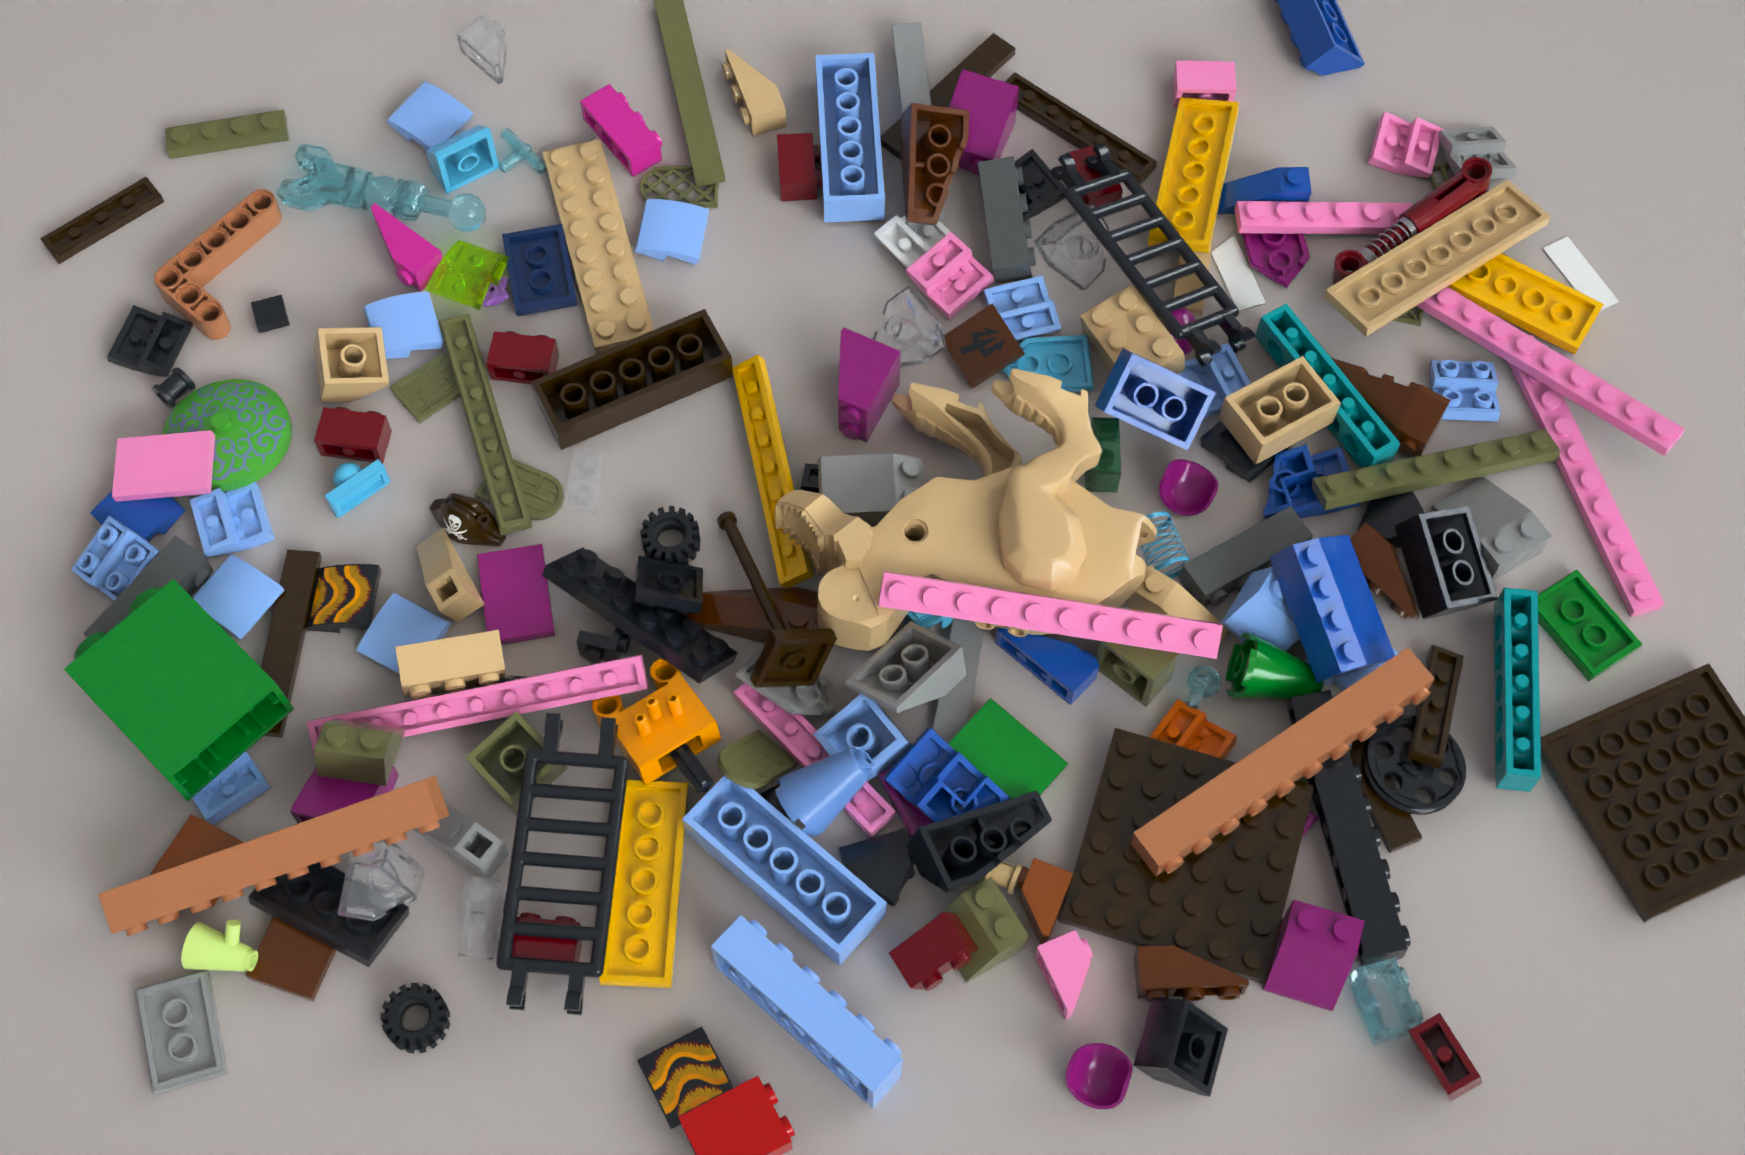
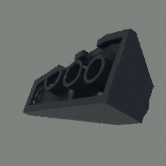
M1034 791L918 827L906 846L920 876L947 893L977 883L1050 824L1052 819L1038 791Z

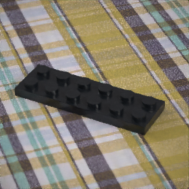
M582 547L545 566L542 574L543 577L697 683H702L734 663L738 652L729 647L723 639L714 637L704 630L698 622L688 619L675 609L661 606L650 607L640 602H635V582L626 577L620 569L612 567L598 558L595 552Z

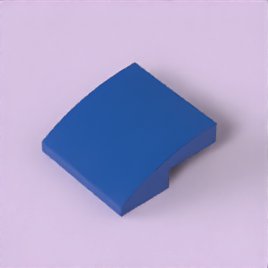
M111 491L90 513L101 525H103L108 516H111L149 542L157 532L166 534L185 512V509L173 497L116 502L112 498Z

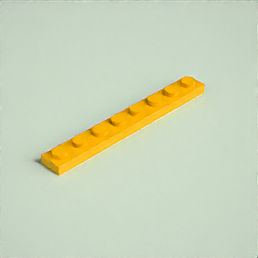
M757 354L734 366L733 374L779 584L787 589L813 577L814 573L808 552L805 553V548L800 549L801 544L796 545L795 539L790 540V533L783 534V528H775V507L777 501L788 492L793 491L794 486L765 359Z

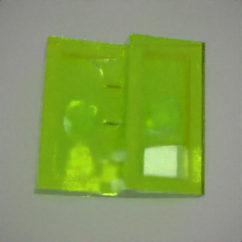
M458 240L436 267L425 290L436 296L480 310L490 284L498 286L509 257Z

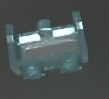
M1395 957L1354 969L1348 980L1374 1046L1409 1035V1030L1421 1024L1423 1020L1422 1010L1418 1002L1412 1000L1407 988L1409 987L1407 973L1402 966H1398Z

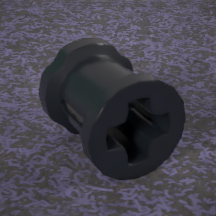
M178 367L172 370L173 374L160 385L155 384L152 387L157 397L171 409L176 406L175 401L188 390L192 391L196 388L194 382Z

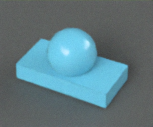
M379 459L364 469L355 463L346 462L339 465L334 471L333 483L336 488L324 496L331 511L337 518H340L384 488L391 481L385 466Z

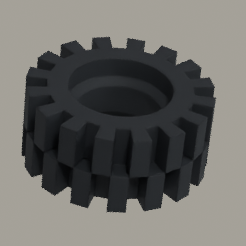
M669 506V512H664L663 507L658 508L659 515L657 516L652 511L648 515L649 521L644 519L642 523L643 529L640 531L645 556L669 562H681L688 565V558L694 560L696 558V551L699 552L701 540L697 520L694 521V516L690 512L686 515L685 509L681 507L678 513L675 512L674 506ZM675 529L683 534L682 541L675 546H663L658 541L659 535L666 530Z
M411 983L410 988H407L405 984L400 986L401 992L396 994L393 991L389 995L391 998L390 1002L385 1001L382 1006L385 1010L384 1013H381L380 1017L383 1025H381L383 1031L400 1050L405 1049L408 1053L413 1054L414 1050H418L420 1053L427 1052L426 1047L431 1046L433 1049L438 1046L436 1041L439 1038L443 1040L446 1036L445 1028L449 1029L450 1027L448 1020L450 1012L447 1004L436 989L432 990L427 984L423 983L421 987L418 983ZM416 1005L427 1008L429 1020L422 1029L410 1031L404 1028L402 1018L407 1009Z

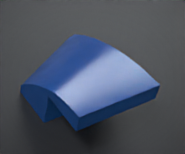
M1305 444L1275 455L1273 476L1270 478L1267 504L1263 510L1265 520L1289 506L1294 509L1300 518H1306L1361 505V503L1324 510L1311 488L1313 478L1350 471L1341 446L1310 455L1308 446Z
M929 727L924 730L882 778L933 823L1010 798L989 777L983 775L960 752L955 751Z

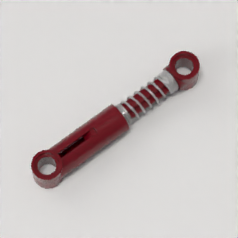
M1480 157L1467 159L1462 164V168L1458 173L1400 214L1396 224H1392L1390 229H1385L1384 233L1378 235V238H1373L1371 243H1366L1365 247H1361L1357 251L1344 250L1340 252L1334 261L1333 284H1336L1460 209L1469 201L1475 200L1488 192L1492 175V165L1489 161Z

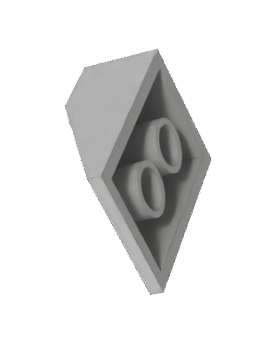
M884 453L821 456L818 459L819 493L824 494L843 513L859 517L870 526H876L901 499L924 485L921 458Z
M1485 477L1478 479L1433 504L1431 507L1433 511L1465 506L1470 507L1492 581L1541 554L1552 536L1529 508Z
M910 621L845 681V685L884 707L899 713L945 696L967 675L962 646Z

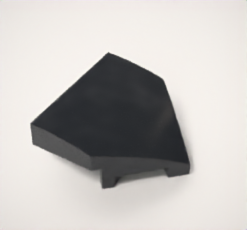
M1413 491L1370 500L1357 531L1365 523H1368L1390 543L1393 542L1397 549L1401 546L1395 525L1425 512Z
M905 828L839 847L844 867L881 898H884L889 905L895 906L899 900L900 891L908 879H912L915 875V863L906 846L909 838Z

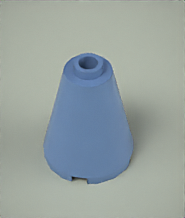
M850 747L782 776L776 781V784H780L775 789L776 795L788 817L793 822L799 819L806 826L802 831L809 836L816 837L828 828L872 776L871 767L874 764L865 750Z

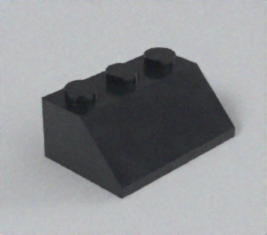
M1469 506L1417 514L1395 525L1423 619L1452 614L1498 600Z

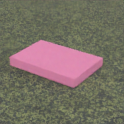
M208 430L117 438L112 498L119 502L211 494L215 434Z

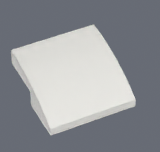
M895 215L874 233V236L908 268L951 231L939 220L934 226L906 222L905 215L902 218Z

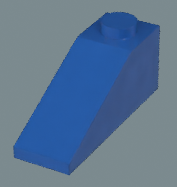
M1278 167L1224 183L1217 214H1235L1234 208L1237 201L1309 202L1312 191L1308 167Z
M997 629L995 643L1069 705L1097 678L1100 665L1097 663L1096 658L1087 650H1081L1074 644L1041 635L1028 634L1025 637H1017L1011 635L1008 629Z

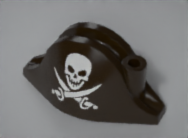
M451 493L447 498L434 500L429 507L440 527L445 529L448 537L458 543L501 546L506 539L505 535H500L497 522L490 510L476 498L465 494Z

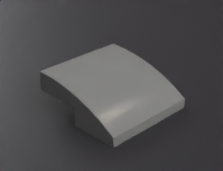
M1494 127L1439 131L1438 136L1441 147L1454 174L1461 170L1462 164L1467 159L1480 157L1486 159L1492 165L1491 179L1514 178L1517 167L1503 152L1506 141Z

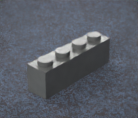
M1014 156L978 162L996 284L1032 278L1031 266L1036 265L1034 247L1028 248L1027 239L1032 238L1030 220L1024 221L1023 212L1028 211L1026 193L1020 194L1019 185H1024L1022 166L1016 167Z
M1289 506L1183 564L1179 580L1187 592L1204 607L1210 604L1217 606L1231 592L1237 589L1241 591L1252 572L1272 567L1270 556L1293 544L1311 540L1313 535L1294 509Z
M174 536L83 634L88 638L98 632L108 633L129 615V607L139 594L154 587L161 589L172 579L191 595L197 587L207 582L210 573L213 571L211 565L202 553L177 536Z

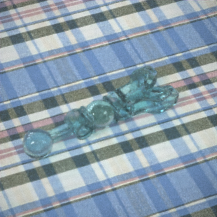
M308 144L300 145L295 157L302 170L309 173L300 179H284L276 192L279 199L285 205L303 211L318 210L328 204L368 210L369 207L371 208L376 203L388 213L393 212L394 216L408 221L417 220L421 212L447 217L451 224L462 232H472L479 229L486 219L485 204L479 197L473 194H461L453 200L430 196L429 190L417 181H404L400 178L396 181L394 178L386 175L374 177L372 172L335 163L331 154L325 148Z

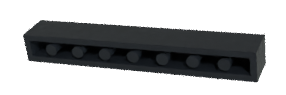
M1331 690L1291 697L1287 708L1291 725L1332 699ZM1352 743L1348 745L1350 747L1349 751L1352 750ZM1348 751L1335 761L1331 757L1321 764L1323 768L1317 774L1307 779L1308 784L1315 785L1312 798L1346 915L1365 921L1357 953L1361 967L1402 959L1411 941L1406 925L1401 926L1398 917L1400 912L1398 895L1396 892H1391L1389 887L1390 869L1388 862L1380 857L1378 847H1380L1381 841L1376 826L1371 827L1368 817L1371 814L1368 796L1362 794L1360 790V768L1357 762L1352 763Z

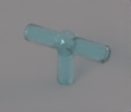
M509 128L502 131L501 137L515 150L499 163L498 166L502 172L507 173L523 159L539 174L546 171V164L532 151L528 143H524Z

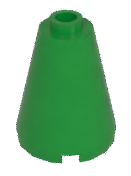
M1242 633L1240 637L1246 639L1242 645L1235 644L1226 672V680L1232 682V690L1226 688V693L1229 697L1238 699L1290 700L1291 697L1321 692L1323 689L1324 681L1316 682L1309 663L1254 633Z

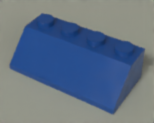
M1275 0L1280 5L1282 10L1280 16L1291 30L1290 39L1301 53L1299 60L1306 70H1313L1319 75L1324 76L1361 68L1365 65L1336 0Z

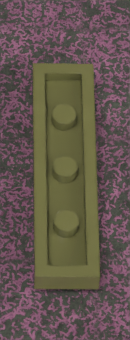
M284 109L165 128L167 153L170 159L289 140L287 116Z

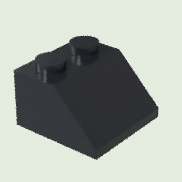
M1152 998L1133 1066L1154 1080L1210 1097L1228 1028L1186 999Z

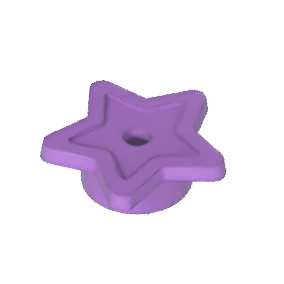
M486 274L482 285L472 289V294L482 297L484 307L499 305L509 298L505 288L510 279L507 276L495 279L491 275Z

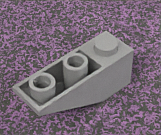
M447 807L450 816L438 820L440 827L420 835L482 879L488 881L509 855L503 840L472 819ZM418 828L413 829L414 831L419 833Z

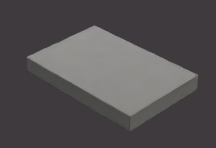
M202 970L135 990L151 1087L155 1095L228 1074L213 988L208 970Z

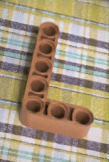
M259 189L252 192L155 272L154 282L165 302L187 321L193 323L195 328L211 340H219L226 337L231 330V324L220 302L202 287L281 222L282 214L271 191Z

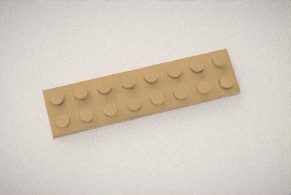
M601 139L543 151L544 162L560 222L563 225L567 248L596 354L653 331V323Z
M1506 180L1327 288L1324 299L1366 337L1548 225L1551 216L1514 184Z

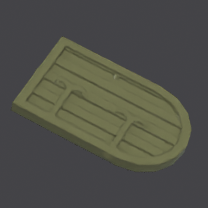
M447 352L436 356L390 386L391 391L418 423L426 420L460 397Z
M513 459L530 519L543 520L556 514L564 500L563 488L558 479L546 472ZM483 479L474 495L475 498L491 504L485 480Z
M759 730L726 746L720 752L717 759L720 771L729 780L737 785L754 789L767 785L796 768L798 764L795 759Z

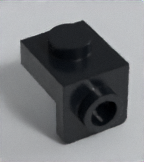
M617 627L613 637L580 630L576 643L580 656H583L584 659L590 662L601 663L602 661L620 659L622 653L626 654L631 637Z

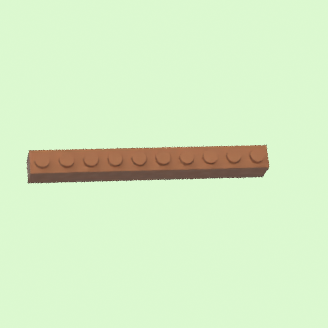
M1407 647L1133 832L1131 845L1155 876L1163 871L1167 874L1172 873L1184 863L1182 858L1191 852H1194L1195 855L1203 852L1212 844L1210 839L1220 832L1223 836L1229 834L1240 825L1239 819L1248 813L1251 817L1257 815L1267 807V800L1275 795L1281 798L1288 794L1296 786L1294 784L1295 781L1303 776L1309 779L1323 768L1321 764L1330 757L1334 761L1339 759L1349 751V744L1357 739L1360 742L1367 740L1377 731V725L1383 721L1389 724L1403 714L1404 710L1402 708L1411 702L1415 706L1424 701L1431 694L1429 688L1435 678L1410 648Z
M435 775L99 893L98 896L111 934L125 930L127 936L148 929L146 922L157 919L159 925L180 918L178 912L180 910L190 908L191 914L210 908L212 907L211 900L222 896L223 902H227L244 896L243 888L254 885L256 891L276 885L275 877L287 874L288 880L310 873L309 865L319 862L322 869L342 862L340 855L352 851L353 856L356 857L375 850L373 846L375 842L385 839L388 846L407 839L406 832L418 828L420 834L440 827L438 820L450 815Z

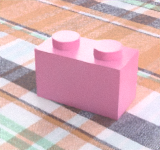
M1176 61L1172 79L1174 107H1178L1180 97L1234 102L1237 91L1235 62Z

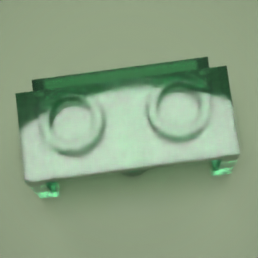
M1092 417V431L1100 444L1102 452L1098 464L1085 472V489L1089 492L1117 493L1121 477L1119 419Z

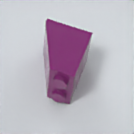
M962 69L949 108L969 110V137L958 163L959 168L979 175L978 162L999 159L1015 125L1019 86Z
M843 327L840 338L839 431L850 439H859L867 443L900 384L901 351Z
M393 766L387 786L318 776L317 767H315L293 803L290 812L297 823L313 819L394 790L399 775Z
M1293 900L1281 920L1263 990L1333 1011L1357 956L1365 921Z

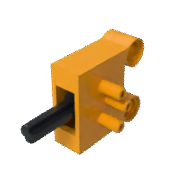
M662 658L657 659L650 668V674L656 691L624 709L619 695L592 701V710L599 727H601L602 717L616 718V725H618L616 744L645 785L678 766L697 793L709 791V788L713 785V779L695 755L722 739L715 719L683 678L680 670Z

